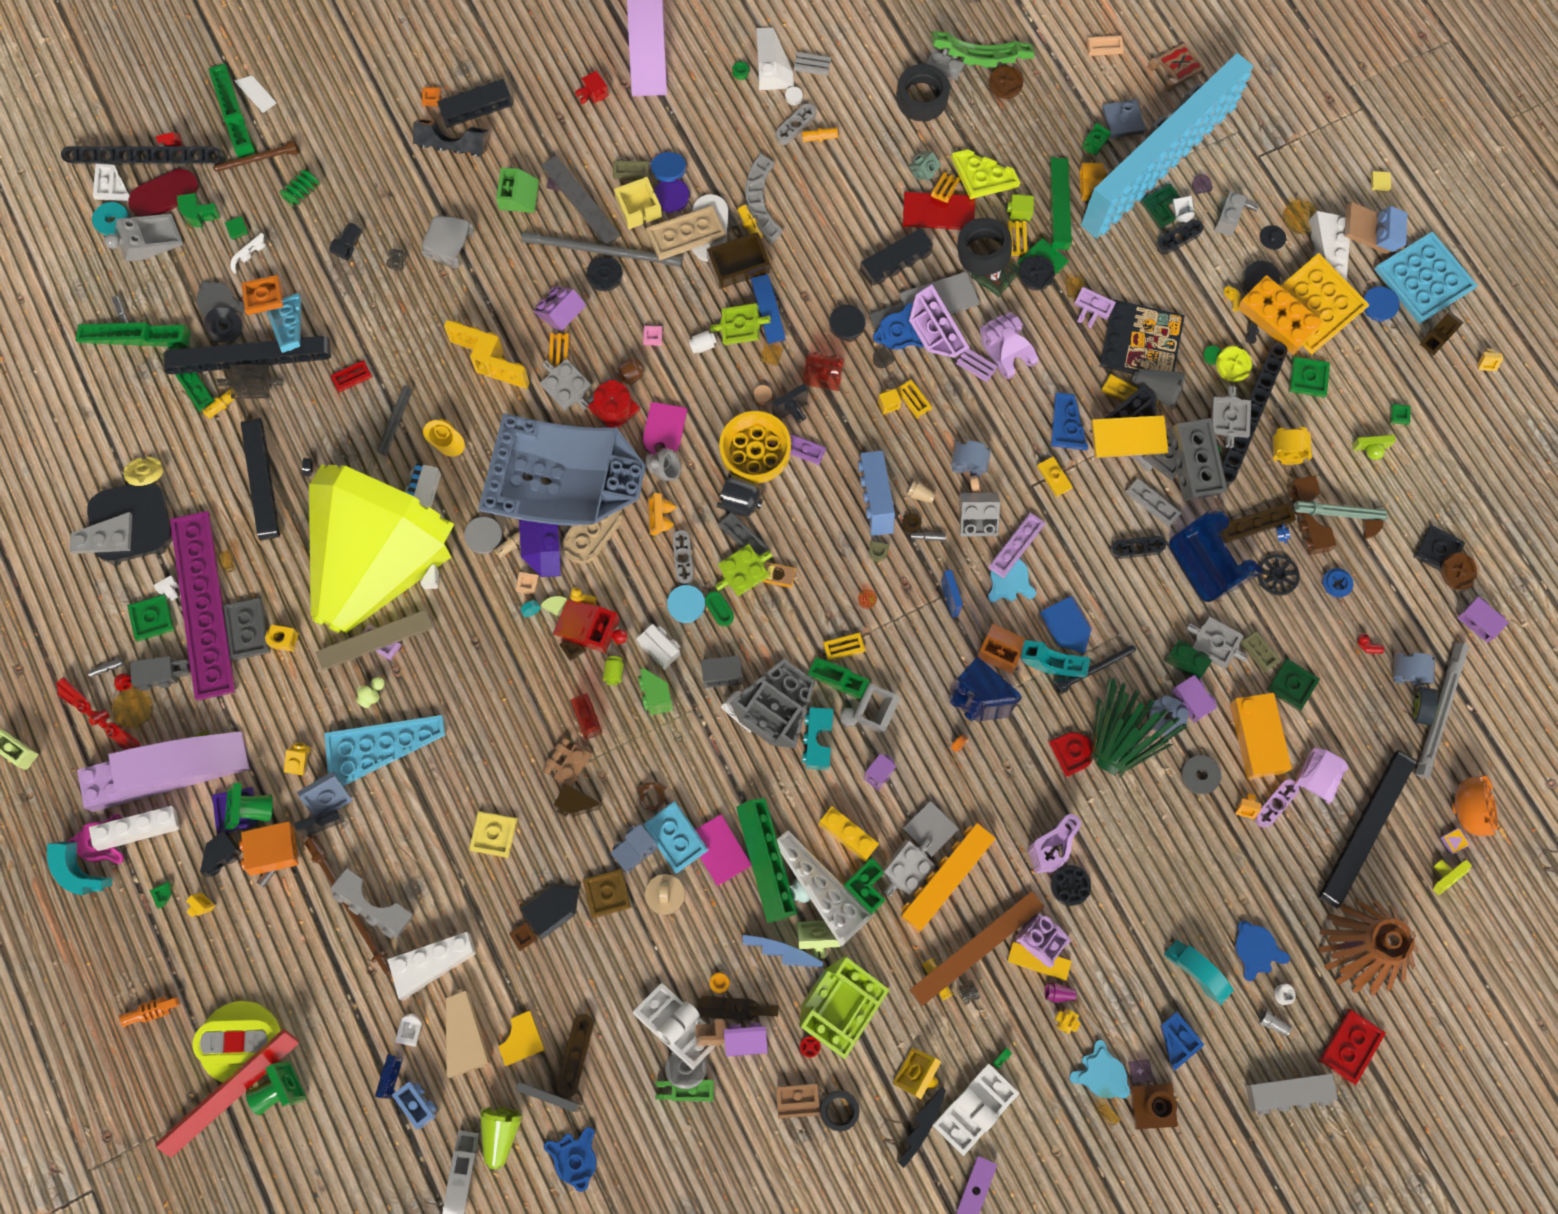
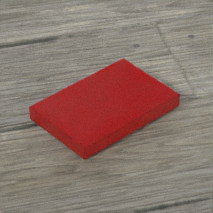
M1348 1009L1318 1061L1351 1084L1357 1085L1386 1032L1352 1009Z

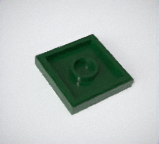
M1286 658L1266 691L1274 693L1275 697L1300 712L1320 678Z

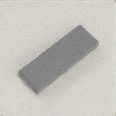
M1138 477L1125 491L1128 496L1168 528L1182 513Z

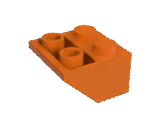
M992 623L976 658L1012 674L1022 654L1024 640L1027 639Z

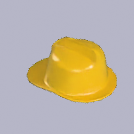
M439 419L425 424L423 428L425 439L446 456L455 457L463 452L465 448L464 439L449 421Z

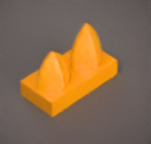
M654 493L648 499L650 535H658L660 532L667 531L674 526V523L663 516V514L673 511L677 506L671 501L663 499L661 493Z

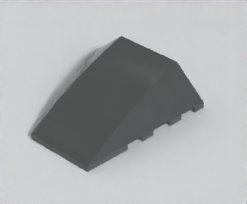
M783 659L763 677L755 681L753 685L745 689L738 697H735L730 704L739 723L770 745L795 749L798 735L801 732V725L807 712V705L810 702L816 681Z

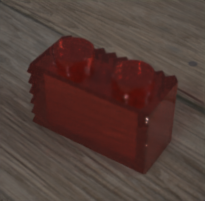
M588 693L571 699L570 703L584 739L588 740L603 734Z

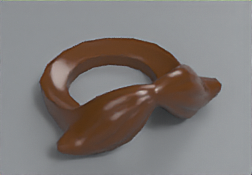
M646 782L636 788L639 791V801L643 808L653 811L659 809L664 804L666 786L658 782ZM651 785L654 786V789L657 790L660 796V802L654 807H650L644 802V797Z

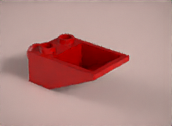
M568 599L553 631L554 636L606 654L612 638L617 644H624L628 639V634L625 630L617 629L620 618L616 612L600 606Z

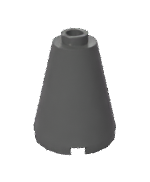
M1140 369L1139 372H1135L1132 382L1135 383L1134 387L1138 389L1145 385L1157 397L1158 401L1174 409L1177 404L1176 399L1181 394L1186 373Z

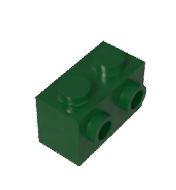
M1178 640L1164 661L1187 676L1192 677L1195 675L1200 679L1213 660L1206 653L1198 652L1192 648L1190 643Z

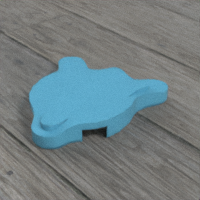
M1019 559L1004 579L992 570L990 571V580L992 582V590L988 595L990 602H997L1000 598L1014 601L1016 593H1021L1027 599H1033L1036 596L1035 589L1029 584L1028 569L1023 561Z
M1096 1041L1093 1053L1082 1057L1085 1070L1070 1073V1082L1087 1086L1093 1094L1101 1098H1127L1130 1094V1089L1127 1085V1074L1123 1064L1109 1054L1104 1041Z

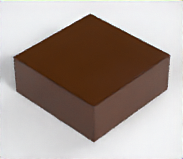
M527 923L509 933L520 952L538 941Z

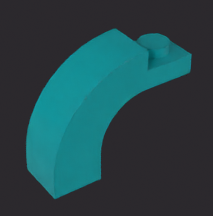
M1024 640L1021 660L1028 666L1060 677L1069 678L1070 676L1087 678L1090 664L1089 657L1062 654L1049 649L1043 642Z
M57 841L47 843L48 867L53 878L65 890L77 895H85L93 891H104V888L112 886L113 878L90 876L80 869L77 863L76 842Z
M1176 939L1164 953L1166 959L1188 973L1200 985L1205 995L1219 1005H1222L1234 991L1225 976L1207 958L1190 945L1187 947Z

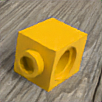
M271 625L270 630L266 632L265 640L271 648L294 652L299 633L294 628ZM284 634V639L277 641V638Z

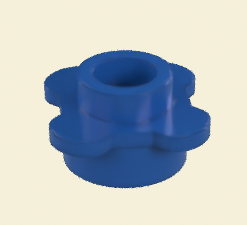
M1282 523L1281 527H1277L1278 541H1285V544H1287V539H1290L1289 527L1285 528L1284 523Z

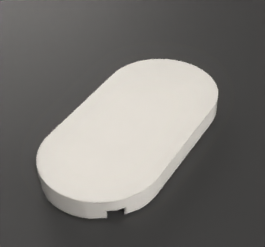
M712 194L704 195L697 199L692 210L694 212L713 205L726 233V238L691 249L698 259L708 262L707 248L727 242L728 206L721 197Z

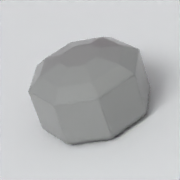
M845 708L840 714V721L845 727H854L858 723L853 719L856 712L854 708Z

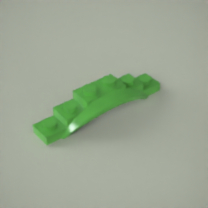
M932 31L931 34L933 46L939 49L946 48L948 55L953 57L961 56L963 63L970 66L996 67L998 61L1005 64L1015 63L1016 57L1020 59H1033L1035 55L1033 46L1029 43L1013 41L1000 45H976L961 41L949 32Z

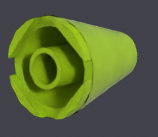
M492 1107L482 1108L480 1119L484 1163L490 1169H500V1166L506 1163L523 1114H519L520 1111L511 1108L498 1107V1110L491 1111Z

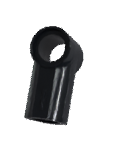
M348 223L339 238H335L331 242L329 252L344 260H349L354 251L353 246L362 234V230L357 225Z

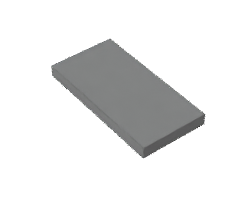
M967 272L899 293L901 303L905 307L908 303H914L917 293L933 285L949 314H954L980 304Z

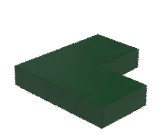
M1169 184L1144 197L1140 203L1158 228L1162 229L1175 222L1176 218L1168 206L1173 204V199L1181 197L1172 184Z

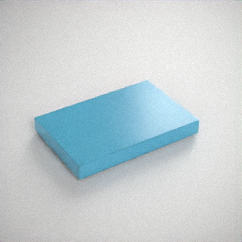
M673 801L643 824L675 874H678L709 851L676 801Z

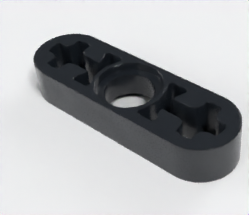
M1191 220L1162 236L1156 245L1157 251L1160 254L1166 255L1198 238L1204 229L1202 222ZM1192 227L1198 229L1197 231L1193 230L1190 232ZM1182 234L1185 239L1179 241L1175 235ZM1171 240V243L1168 245V248L1166 246H1162V244L1166 245Z
M1160 536L1117 540L1111 546L1110 553L1116 559L1159 555L1166 548V541ZM1155 542H1157V545H1161V546L1159 547V549H1157L1156 546H1152V545H1153ZM1133 544H1141L1143 546V551H1135L1133 548ZM1117 546H1120V549H1124L1122 553L1115 550Z

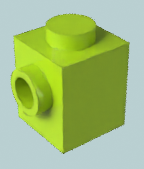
M1024 194L1012 195L1011 201L1007 202V212H1010L1009 219L1031 221L1034 210V196Z

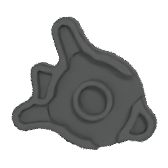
M205 280L201 283L196 302L198 308L204 314V320L209 311L219 307L228 308L238 313L245 312L244 302L235 299L232 291L225 284L211 282L210 280Z

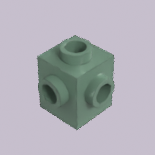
M921 151L909 165L913 176L918 180L933 178L935 172L941 166L935 154L930 151Z

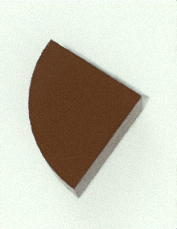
M1364 520V539H1370L1377 535L1383 527L1384 520Z

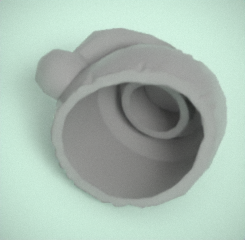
M664 448L655 454L647 455L645 458V465L649 472L658 479L674 481L679 477L681 464L678 456L672 449Z

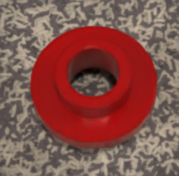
M128 673L119 674L114 679V687L118 691H126L133 686L131 684V675Z

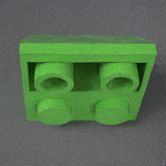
M501 167L496 197L499 210L535 213L539 179L520 169Z
M640 669L641 675L638 676L641 692L645 691V694H642L645 711L649 710L650 715L673 711L668 683L648 670Z

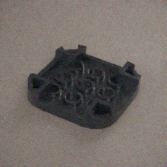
M152 482L142 486L124 485L95 494L87 505L89 526L128 512L132 514L131 551L96 552L95 554L104 562L120 565L122 561L155 553L159 556L165 553L164 550L173 541L166 503L168 498L165 492Z

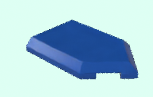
M1073 596L1039 613L1059 647L1085 654L1092 628Z

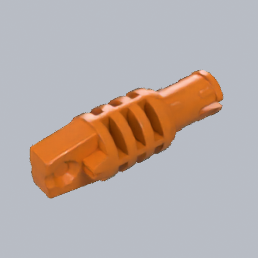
M164 996L140 1004L137 1009L120 1014V1024L122 1027L139 1021L145 1023L170 1014L169 1009L180 1006L179 999L172 998L166 1000Z

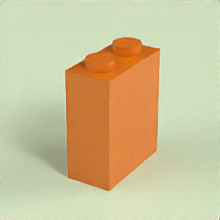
M289 821L241 832L242 839L239 840V846L241 851H243L244 857L241 859L242 869L250 876L299 865L295 827Z

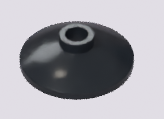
M219 307L207 313L204 327L212 339L228 343L240 336L242 321L234 311ZM219 326H224L225 330L220 329Z

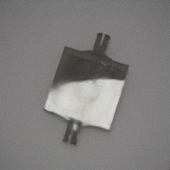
M269 364L230 365L229 378H217V386H229L231 399L270 398L272 386H283V378H271Z

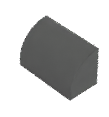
M739 655L701 660L704 689L743 684Z

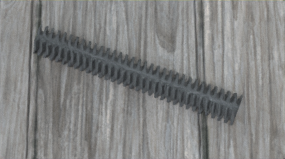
M406 385L402 387L403 389L391 414L389 424L386 426L387 428L377 449V452L384 456H387L385 454H387L386 452H388L387 450H389L388 448H390L389 446L393 442L397 425H399L398 423H400L399 421L403 417L401 415H403L402 413H404L403 411H405L404 409L408 405L407 401H409L408 399L412 395V388Z

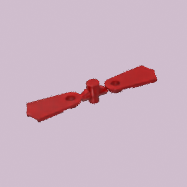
M62 677L55 683L57 685V695L71 706L76 707L79 712L87 714L90 717L88 719L90 725L98 724L101 728H106V735L112 738L123 751L140 747L138 740L115 723L109 722L107 724L106 720L109 719V713L106 710L93 711L89 701L65 677Z

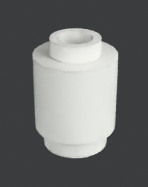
M708 330L692 336V339L688 340L693 354L697 352L699 354L714 348V343H717L713 332L709 333Z

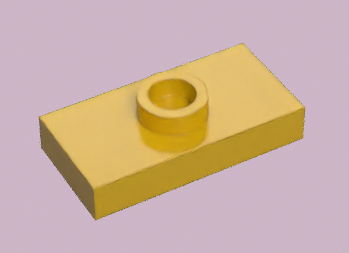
M1054 456L1037 465V469L1055 497L1073 488Z

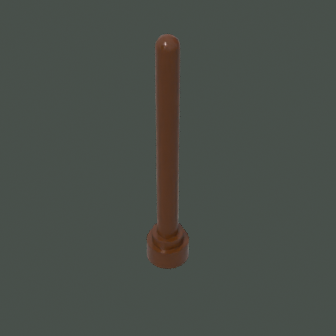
M295 140L287 141V144H284L283 147L214 165L213 169L215 172H220L286 153L287 155L291 154V156L299 154Z

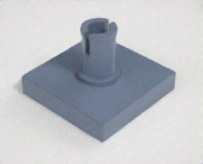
M1137 99L1103 105L1102 111L1108 130L1111 131L1110 139L1145 132L1146 128Z
M334 772L324 777H319L318 780L315 779L312 784L297 792L299 798L317 819L330 815L353 801Z

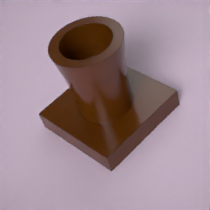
M1173 1084L1130 1087L1135 1130L1178 1127L1177 1103L1174 1099ZM1156 1103L1159 1104V1110L1155 1108Z

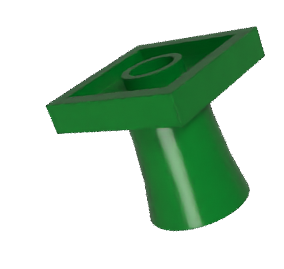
M233 783L227 789L224 829L233 830L239 824V818L270 822L273 807L272 794L241 796L242 783Z
M291 1061L275 1063L266 1067L265 1069L270 1080L246 1090L247 1103L258 1116H261L279 1101L283 1107L298 1104L307 1099Z

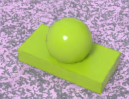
M1395 435L1358 437L1352 444L1353 451L1366 450L1368 458L1379 460L1384 456L1385 448H1390L1396 442Z

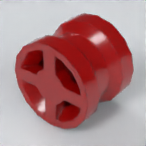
M808 1036L801 1041L800 1051L805 1057L812 1058L820 1052V1042L816 1038Z

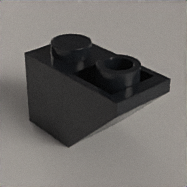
M223 831L206 843L200 869L202 875L206 877L217 875L221 872L223 866L234 863L238 856L242 854L230 834Z

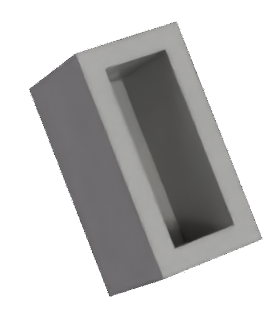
M1232 191L1228 193L1218 218L1215 232L1232 236L1237 227L1247 196Z

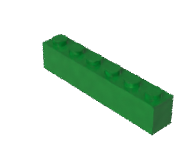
M766 798L751 799L736 806L767 923L782 921L797 915Z

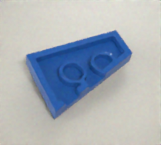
M1055 393L1050 446L1087 451L1089 447L1085 440V432L1080 422V414L1074 394Z

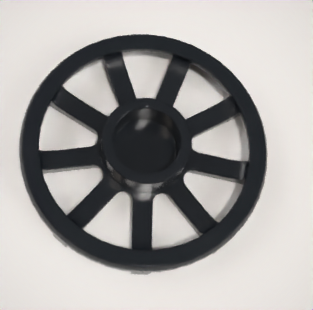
M1283 555L1266 557L1260 562L1256 571L1260 587L1271 595L1285 596L1291 593L1298 586L1300 580V573L1296 564ZM1275 558V568L1269 564V559ZM1279 558L1287 560L1283 567L1279 566ZM1290 563L1295 568V571L1293 572H1287L1285 570ZM1263 564H1265L1271 570V572L1261 570ZM1261 574L1268 575L1270 578L1262 581ZM1296 575V582H1292L1286 577ZM1270 581L1274 582L1272 589L1268 588L1265 584ZM1283 582H1286L1292 585L1293 587L1289 590H1286ZM1277 583L1280 584L1283 592L1275 591Z

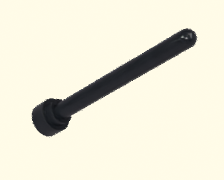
M1131 645L1092 665L1088 669L1087 677L1134 653L1136 647ZM1071 676L1068 679L1059 678L1053 681V686L1056 692L1062 695L1068 692L1071 685L1081 681L1084 677Z

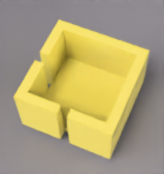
M648 177L614 189L616 202L628 229L644 224V220L648 223L662 217L661 206L653 192Z

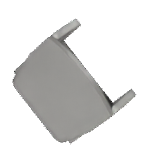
M441 215L433 217L422 242V255L445 266L455 269L459 268L461 264L456 256L460 252L467 235L471 236L474 234L473 225L468 221Z

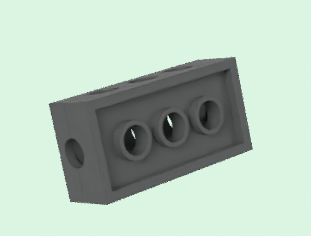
M1212 419L1177 423L1168 428L1183 501L1217 496L1227 492Z

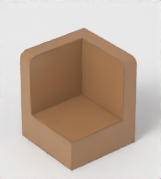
M715 1019L712 1024H697L695 1026L696 1046H721L725 1040L723 1019Z

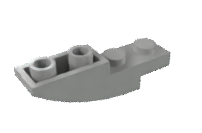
M458 1130L442 1214H465L479 1133Z

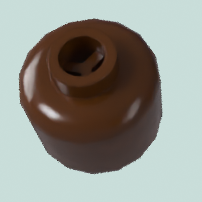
M629 357L618 364L619 372L616 374L622 383L625 381L631 385L643 378L645 369L638 358Z

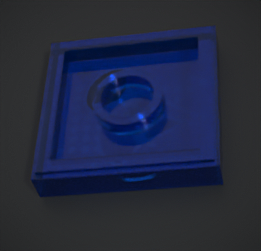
M387 1054L375 1097L383 1099L392 1098L403 1057Z

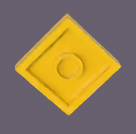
M912 1047L892 1084L921 1099L927 1087L933 1090L938 1085V1079L933 1076L941 1061Z

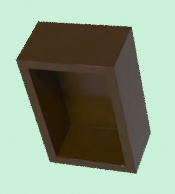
M758 232L707 248V260L718 289L770 273V262Z

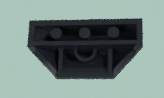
M1143 385L1104 419L1156 416L1157 397Z

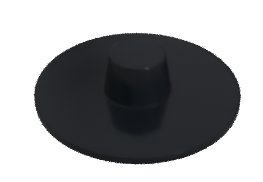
M1266 226L1260 232V241L1268 249L1277 250L1286 243V234L1278 226Z

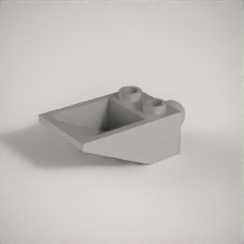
M172 214L117 219L115 235L108 234L104 238V243L108 248L115 249L120 246L125 262L145 260L183 245Z

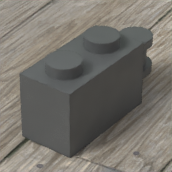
M170 656L130 662L131 684L140 691L151 690V687L156 686L160 688L170 687L171 684L177 683V677L190 675V671L187 669L189 661H175Z

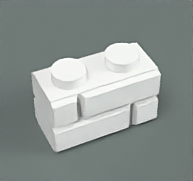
M652 624L636 641L665 670L680 656V646L674 639L670 641L665 636L667 633L661 626L656 627Z

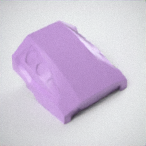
M1314 747L1310 750L1304 764L1300 768L1294 785L1307 789L1330 804L1345 771L1348 769V765L1344 759L1330 751Z
M1040 913L1034 915L1016 935V941L1020 942L1032 955L1049 968L1055 964L1054 961L1062 949L1071 942V939L1058 925L1052 923L1049 917L1042 916Z

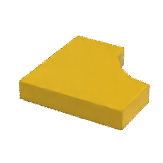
M531 1011L511 1018L512 1028L510 1036L503 1044L498 1046L505 1066L545 1050Z

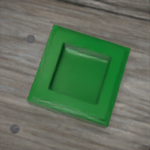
M242 216L224 222L232 240L249 234Z
M1391 404L1390 423L1409 425L1411 423V406Z

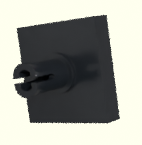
M803 383L772 401V415L780 420L791 414L797 424L805 421L807 417L800 408L807 404L808 388Z

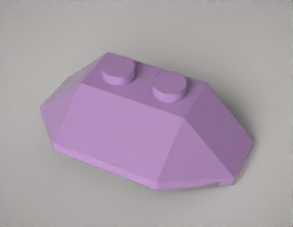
M933 285L917 293L909 322L927 352L954 358L969 349L968 344Z

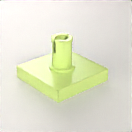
M824 920L797 922L799 949L813 948V957L819 959L818 952L820 951V958L823 959L826 957L825 948L840 947L839 942Z

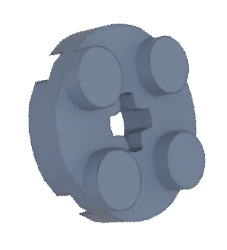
M1170 696L1157 699L1148 712L1149 719L1154 713L1160 714L1163 709H1168L1172 714V718H1180L1163 735H1167L1183 723L1187 724L1189 716L1184 704ZM1163 718V719L1153 728V730L1156 732V731L1159 730L1164 724H1166L1168 721H1172V720H1171V719H1168V720L1166 721V720Z

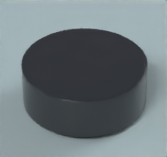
M303 458L302 474L303 476L311 477L313 473V460L311 458Z

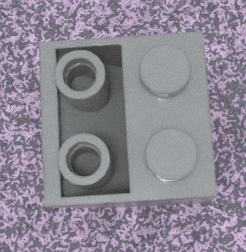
M997 492L960 493V537L998 536L1000 499Z

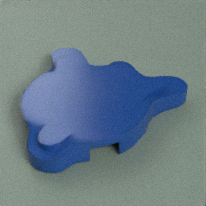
M908 303L901 312L886 316L881 321L878 330L873 334L874 342L892 350L904 349L911 345L923 348V343L909 322L913 304Z
M1242 921L1237 925L1238 933L1234 946L1238 958L1242 961L1244 967L1243 978L1246 981L1254 980L1258 972L1270 973L1272 971L1271 961L1280 964L1289 962L1290 956L1277 947L1274 937L1267 929L1252 925L1248 921Z
M586 1127L578 1140H575L572 1134L567 1133L559 1142L549 1140L544 1143V1150L553 1157L555 1170L559 1178L574 1186L579 1192L587 1190L589 1180L597 1166L596 1154L592 1147L595 1130L592 1127Z

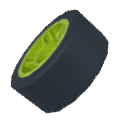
M1418 687L1413 704L1414 723L1432 725L1437 710L1438 696L1436 689Z

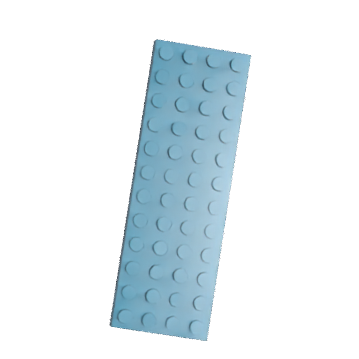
M1236 53L1094 188L1081 226L1097 239L1101 234L1104 236L1110 230V226L1113 223L1117 224L1124 212L1128 213L1136 201L1139 202L1143 199L1148 189L1151 191L1160 178L1164 179L1171 167L1175 168L1183 156H1188L1194 145L1198 146L1202 142L1203 136L1209 135L1217 123L1221 124L1224 121L1227 113L1231 114L1236 109V103L1241 99V93L1247 87L1245 83L1251 78V71L1254 66L1240 54Z

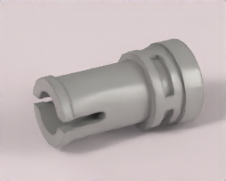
M1267 1009L1262 1012L1258 1021L1260 1025L1272 1028L1285 1037L1288 1036L1292 1029L1291 1024L1277 1018L1275 1014H1272Z

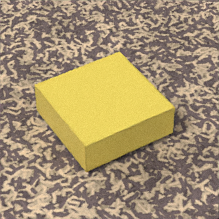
M1373 171L1371 173V190L1389 191L1391 189V172Z

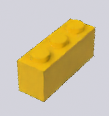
M833 806L819 821L820 827L864 862L869 859L879 845L878 842Z

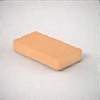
M1122 35L1087 38L1089 56L1123 54L1124 52Z

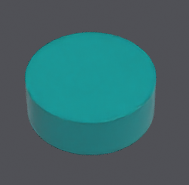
M531 600L523 604L520 611L524 617H531L538 613L541 607L536 600Z

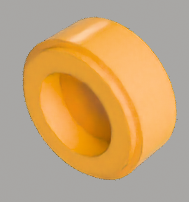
M717 972L711 976L709 985L713 992L721 994L728 990L730 981L726 974Z

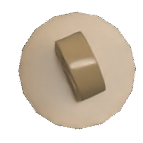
M658 875L651 879L646 886V903L657 914H673L684 903V886L673 875Z

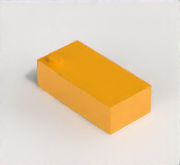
M1274 693L1233 700L1230 703V708L1247 779L1285 774L1292 770Z

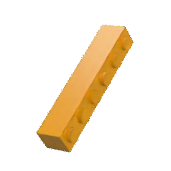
M978 823L974 827L970 825L963 833L966 836L962 842L958 840L951 848L953 851L949 858L945 856L938 864L941 866L938 872L932 871L926 879L929 883L925 888L920 886L913 895L916 899L912 904L907 902L902 908L901 912L903 915L900 918L918 933L922 931L996 839Z

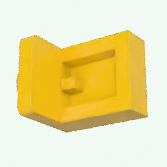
M304 743L292 744L286 750L284 772L304 775L306 773L307 757L312 747L306 746Z

